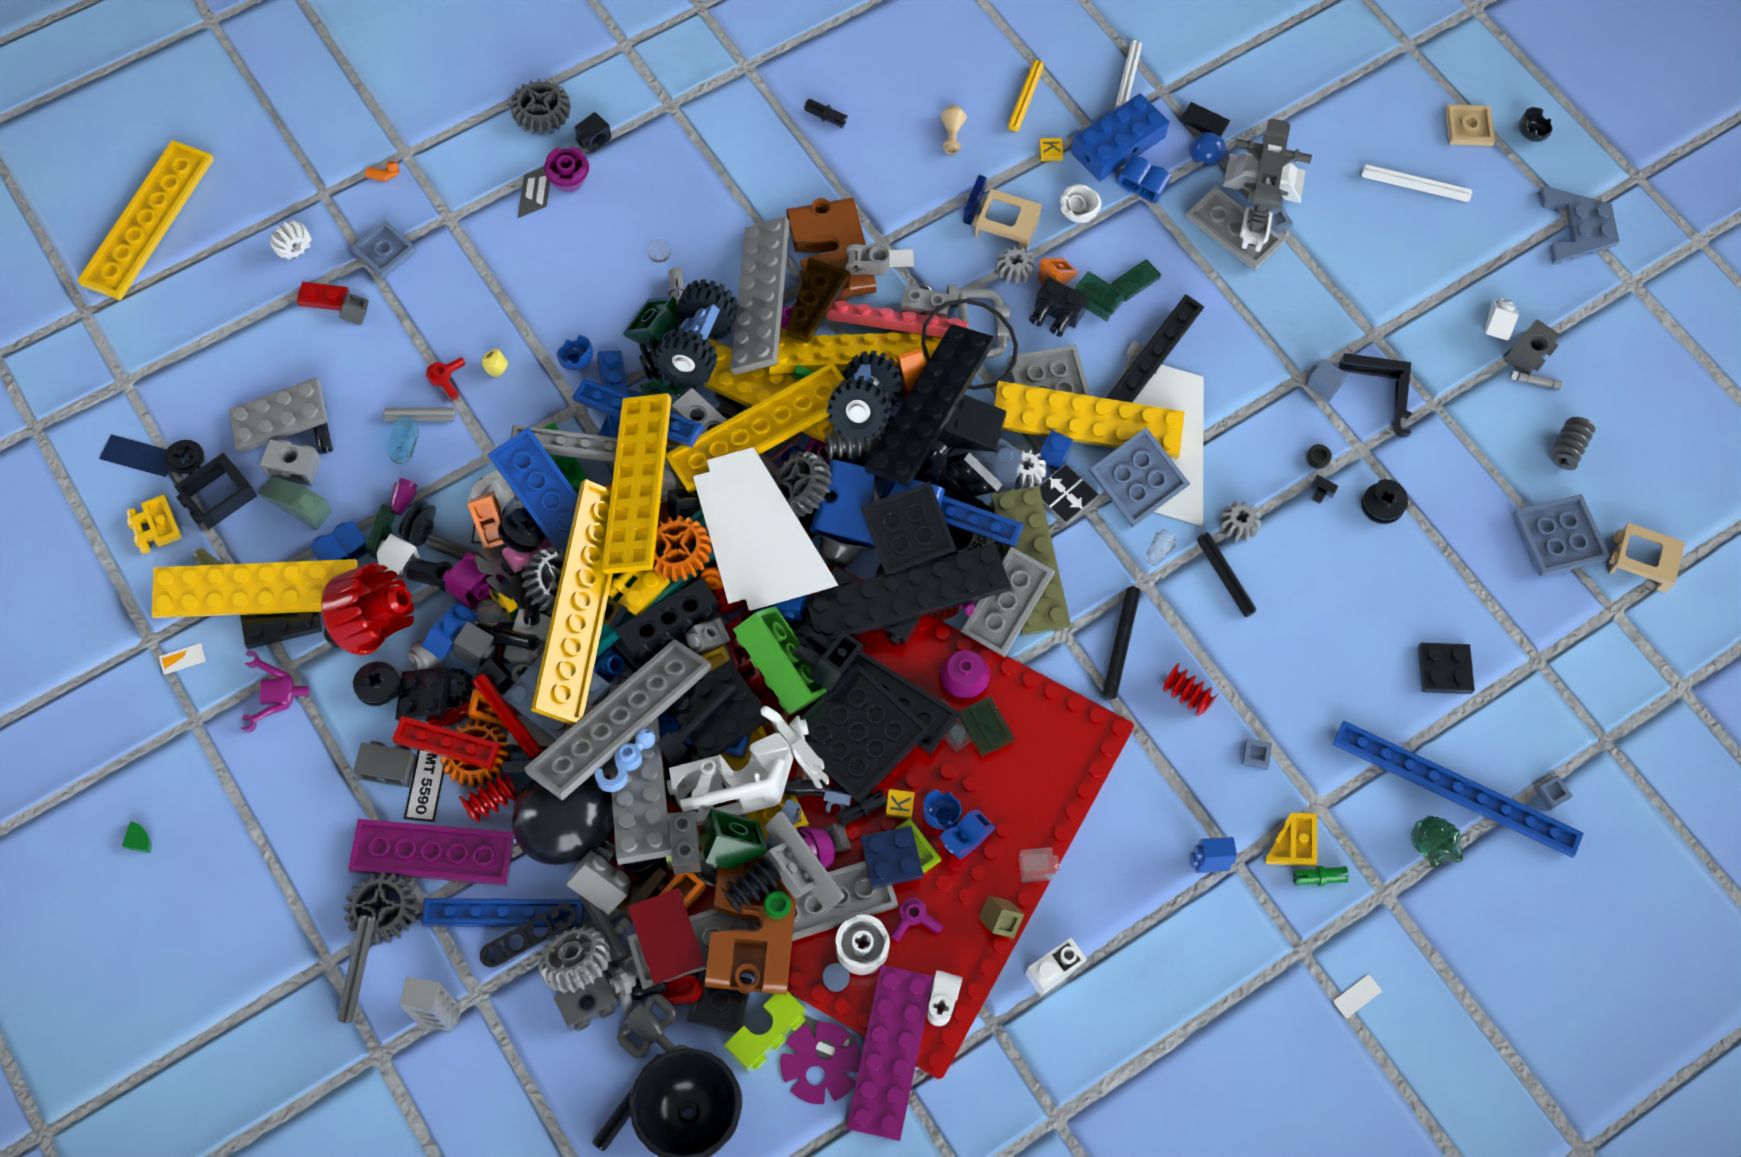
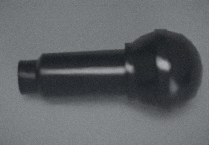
M636 982V986L632 987L631 997L634 1000L641 1001L650 994L666 990L667 983L661 982L642 989L641 982Z

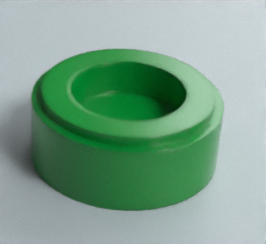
M782 891L769 893L764 900V912L771 919H783L788 915L791 908L789 896Z

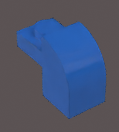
M979 809L968 812L955 827L946 829L939 837L944 842L945 848L950 853L955 854L960 860L977 848L996 827Z

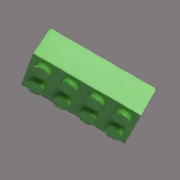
M776 606L755 612L733 629L736 633L737 641L741 646L745 647L750 655L752 664L761 671L765 677L766 685L775 692L779 698L780 706L789 715L810 706L827 692L825 688L809 678L813 672L811 670L812 667L794 655L801 643Z

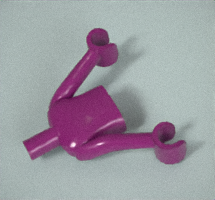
M252 650L247 651L245 655L249 657L255 656L252 662H246L245 665L249 668L258 667L280 678L261 680L260 703L261 705L272 706L252 716L243 715L241 717L244 721L250 720L249 726L240 727L247 733L255 730L257 721L288 709L292 704L294 696L310 695L309 686H294V681L290 674L262 661L257 653Z

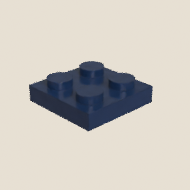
M912 826L860 836L871 889L923 879L924 875Z

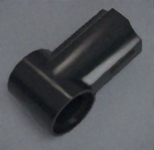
M413 558L408 563L406 578L411 581L438 586L440 590L446 592L445 581L441 578L453 566L447 561L434 563Z

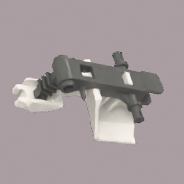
M1270 119L1262 144L1254 142L1253 139L1247 141L1236 138L1234 148L1245 149L1248 153L1241 155L1229 154L1223 187L1250 190L1247 202L1255 206V208L1247 207L1245 210L1240 232L1242 248L1244 249L1247 248L1248 244H1254L1256 246L1255 251L1260 252L1262 245L1268 240L1273 214L1268 212V210L1279 209L1282 198L1286 201L1301 203L1306 170L1298 169L1291 162L1296 163L1299 161L1310 164L1312 154L1299 152V149L1295 151L1286 149L1290 131V124L1286 121Z

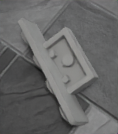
M782 811L778 812L764 826L778 846L769 849L763 856H766L775 866L781 876V881L795 899L812 891L827 912L830 911L844 898V894Z

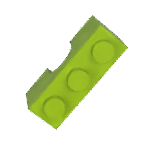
M788 991L786 995L774 994L763 1005L764 1012L773 1021L772 1027L767 1033L756 1035L743 1026L724 1045L725 1050L748 1073L753 1068L757 1071L766 1062L767 1058L765 1056L772 1048L775 1051L778 1050L786 1041L784 1036L791 1029L796 1031L806 1020L803 1017L806 1015V1009Z

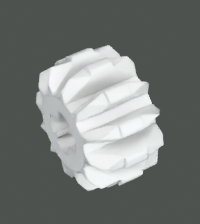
M291 220L289 223L284 221L280 227L276 226L277 230L271 233L270 243L278 256L290 260L292 257L298 258L301 253L305 254L304 250L310 247L309 242L312 238L303 224Z
M1021 448L1020 451L1023 452V457L1016 483H1019L1020 489L1024 485H1027L1029 488L1033 487L1034 484H1041L1042 478L1046 475V469H1044L1046 467L1045 460H1041L1040 453L1033 455L1032 448L1028 453H1025Z

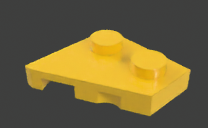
M1290 813L1283 829L1280 831L1266 857L1265 864L1316 867L1317 814Z

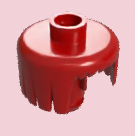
M370 563L340 573L329 580L323 590L321 613L324 625L334 642L351 654H371L380 648L387 637L410 627L414 623V616L405 617L414 612L411 593L405 588L406 584L402 579L392 581L399 575L394 570H387L388 567L385 565Z

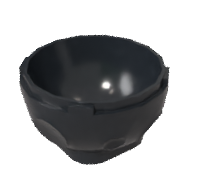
M693 1048L667 1051L658 1057H654L642 1068L632 1087L629 1102L632 1126L638 1139L650 1152L658 1157H712L724 1147L737 1129L743 1105L740 1085L728 1065L710 1052ZM685 1108H693V1114L685 1116L683 1114Z

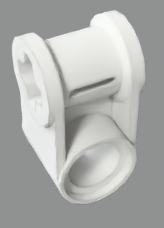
M939 970L936 971L931 989L932 995L927 1009V1018L931 1024L944 1026L949 1022L963 977ZM938 1007L943 1008L942 1015L936 1014Z

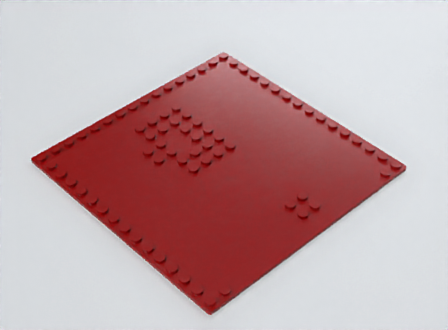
M826 564L829 571L832 572L835 567ZM840 568L841 570L847 572L848 574H850V575H852L853 577L859 579L860 581H864L863 579L857 577L856 575H854V574H852V573H850V572H848V571H846V570ZM820 591L808 594V597L819 594ZM746 604L740 615L746 620L753 615L752 610L749 611ZM928 614L921 617V623L906 647L902 644L897 646L886 639L887 635L880 631L877 633L870 631L853 636V638L864 645L863 652L959 712L958 718L932 756L915 747L869 794L871 795L877 790H881L883 793L881 797L884 795L888 801L889 789L915 792L911 820L941 858V862L923 874V879L892 885L898 907L872 916L882 922L890 939L888 957L883 964L884 966L931 975L934 978L937 970L963 977L951 1018L946 1025L935 1026L931 1024L926 1013L916 1067L936 1079H942L1131 735L1134 724L1008 656L1004 658L964 635L956 628ZM969 650L977 653L986 661L990 670V680L983 692L973 698H960L951 695L944 688L940 679V668L943 661L952 653ZM773 690L768 691L761 697L759 696L763 707L768 706L780 715L784 713L778 702L779 698ZM815 702L797 711L794 716H789L788 726L796 716L799 715L801 718ZM764 724L762 727L766 733V736L768 737L771 734L765 729ZM691 748V754L684 764L696 761V748ZM793 756L787 779L802 777V780H811ZM668 769L664 772L668 813L683 812L675 795L670 796L667 780L671 778ZM828 776V779H829L828 785L839 787V786ZM934 789H938L940 793L951 792L960 801L962 807L960 821L968 812L979 809L996 827L977 848L960 860L955 854L950 853L945 848L944 842L939 837L945 830L933 828L924 820L923 801L925 796ZM693 791L688 793L684 799L692 797ZM801 796V798H797L809 823L808 827L823 829L835 823L840 824L836 817L837 812L841 810L840 805L833 804L830 813L826 812L828 801H824L822 796ZM851 799L850 805L855 803L853 799ZM734 800L726 801L723 806L732 804ZM887 805L869 813L867 818L861 817L846 825L845 831L850 841L851 849L834 854L833 863L825 870L831 872L865 861L860 836L893 830L908 819L886 817ZM698 809L690 810L695 811V813L699 812ZM746 814L737 815V816H741V817L747 818V817H746ZM703 824L697 825L698 833H700ZM614 825L606 838L613 844H615ZM611 859V865L617 870L624 872L632 880L631 886L643 872H628L623 868L622 864L618 865L617 859ZM667 863L662 867L667 872L669 877L668 883H670L677 874L674 875V871L669 870ZM705 885L706 890L687 910L688 916L714 909L716 887ZM988 895L1011 901L1024 914L1014 938L992 933L979 920ZM916 897L926 904L927 915L942 924L943 928L936 934L921 923L910 925L898 942L890 935L901 920L899 908L906 898ZM840 926L792 941L787 991L866 1037L880 969L871 975H856L849 972L850 978L847 987L842 991L833 992L825 987L823 972L830 964L839 963L835 949L836 935ZM862 941L861 944H858V948L863 949L866 947L867 942ZM938 1007L936 1014L942 1015L943 1008Z

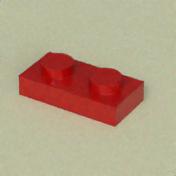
M302 281L297 303L299 306L341 311L345 294L349 293V289L344 286Z

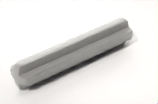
M453 407L385 408L384 419L387 422H453L456 418L455 408Z

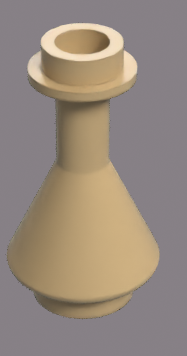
M952 105L948 106L940 115L948 132V141L943 143V149L950 155L958 153L961 148L960 143L957 142V132L967 119L962 108Z

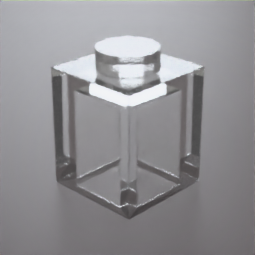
M1052 847L1020 851L1018 858L1022 883L1053 880L1056 871H1059V860L1057 855L1053 856Z

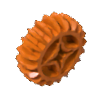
M678 516L676 521L669 517L666 524L659 521L660 528L657 529L653 563L654 573L657 575L662 573L663 579L672 577L673 581L677 583L681 576L685 581H687V575L689 574L696 577V569L704 571L703 563L709 562L708 554H711L712 551L709 546L711 540L707 536L706 529L704 527L701 528L700 523L697 521L693 523L689 517L685 521L680 516ZM696 540V547L691 554L689 551L692 547L691 543ZM663 544H665L666 548L663 551L664 555L661 558H659L660 549L663 546Z
M477 719L475 726H472L471 722L467 720V727L465 728L457 724L458 732L500 743L501 748L493 769L482 768L471 771L478 766L464 762L456 765V760L446 757L441 758L440 763L442 766H445L443 770L446 775H450L452 782L458 780L459 785L462 787L468 782L469 787L472 789L478 782L484 788V781L489 780L494 783V775H499L500 777L503 775L500 770L502 762L511 757L510 753L507 752L509 750L507 742H505L507 737L503 733L500 734L499 727L492 728V724L488 721L482 726L481 721Z

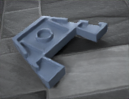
M1542 186L1540 190L1542 207L1566 208L1572 242L1552 243L1550 250L1553 264H1560L1563 260L1569 258L1573 260L1589 252L1593 254L1617 246L1619 236L1611 203Z
M1001 437L996 452L954 448L948 453V457L970 452L1002 483V486L996 493L1013 490L1023 457L1022 451ZM928 469L925 474L929 475L930 469ZM991 501L988 506L993 509Z

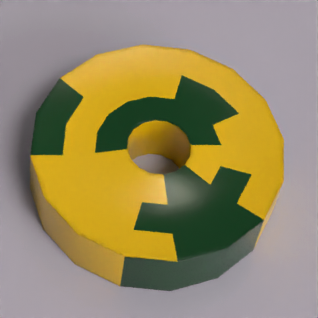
M490 587V595L499 611L507 620H514L517 617L519 608L513 597L511 600L493 587Z

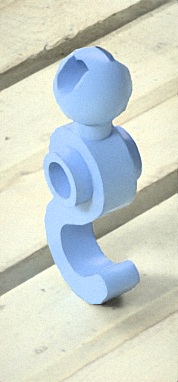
M639 730L635 735L634 744H624L615 752V765L618 771L616 778L611 780L605 779L602 769H596L595 778L599 788L606 792H615L626 785L628 781L627 771L635 770L642 763V749H648L655 743V735L651 730Z

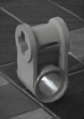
M852 244L847 247L848 263L845 266V270L850 271L851 275L880 276L889 271L890 252L885 246Z

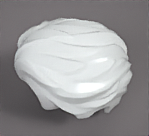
M1083 184L1069 186L1060 196V210L1062 214L1070 221L1076 223L1089 222L1096 217L1101 209L1102 202L1099 194Z

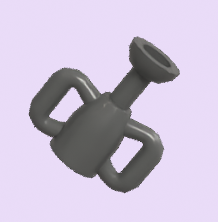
M657 993L650 995L644 1004H639L624 1021L626 1026L617 1035L619 1045L634 1058L643 1057L652 1043H657L665 1052L689 1048L681 1044L675 1046L664 1035V1029L675 1020L677 1012L675 1007L664 996ZM653 1003L667 1015L666 1018L659 1021L657 1016L651 1011ZM634 1032L638 1037L642 1038L641 1048H638L626 1035Z

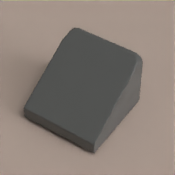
M346 293L339 318L361 325L367 312L369 300Z
M835 823L823 828L832 840L834 854L851 849L845 826Z

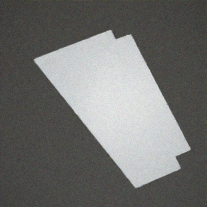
M1161 365L1157 373L1153 375L1133 403L1185 411L1180 456L1178 459H1171L1189 481L1190 485L1154 512L1203 526L1204 377Z
M754 447L709 459L707 463L710 471L693 476L728 603L746 599L748 609L751 611L838 586Z

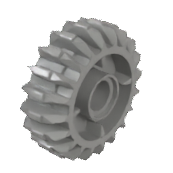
M575 926L572 931L564 930V934L560 936L555 935V940L547 942L548 947L541 950L542 956L538 958V968L545 984L555 992L561 991L565 994L570 990L575 993L578 988L584 990L587 984H594L596 978L602 977V971L608 969L607 964L611 961L610 946L604 935L596 931L594 927L588 929L586 926L578 929Z

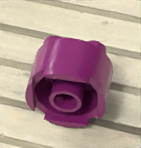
M467 552L453 568L448 569L444 573L445 591L455 601H459L471 611L472 609L479 611L493 601L489 592V588L492 586L486 581L492 575L481 573L475 560V555L477 554ZM497 574L496 578L502 584L503 576Z

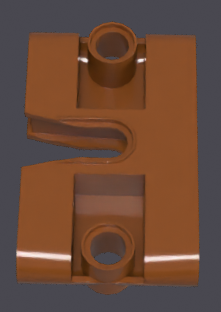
M853 197L834 201L818 198L811 205L786 209L795 252L834 250L810 256V258L845 270V266L848 263L847 247L852 244L866 245ZM808 258L800 261L802 268L800 270L801 278H803L804 272H806ZM850 274L851 278L835 302H847L852 295L860 296L876 293L874 275Z
M755 858L732 869L718 868L714 910L739 919L755 920L760 924V927L753 931L734 929L711 932L705 987L738 990L744 994L761 992L786 995L796 899L778 878V889L768 885L769 893L782 891L789 896L791 908L786 917L774 920L765 914L763 904L767 895L762 891L759 892V902L753 897L750 898L752 907L749 908L744 903L741 904L743 913L740 914L729 904L721 891V887L726 890L725 883L727 881L735 884V875H740L744 878L743 870L748 868L752 871V864L754 862L762 866L761 858ZM744 973H749L754 977V981L751 984H743L739 977Z

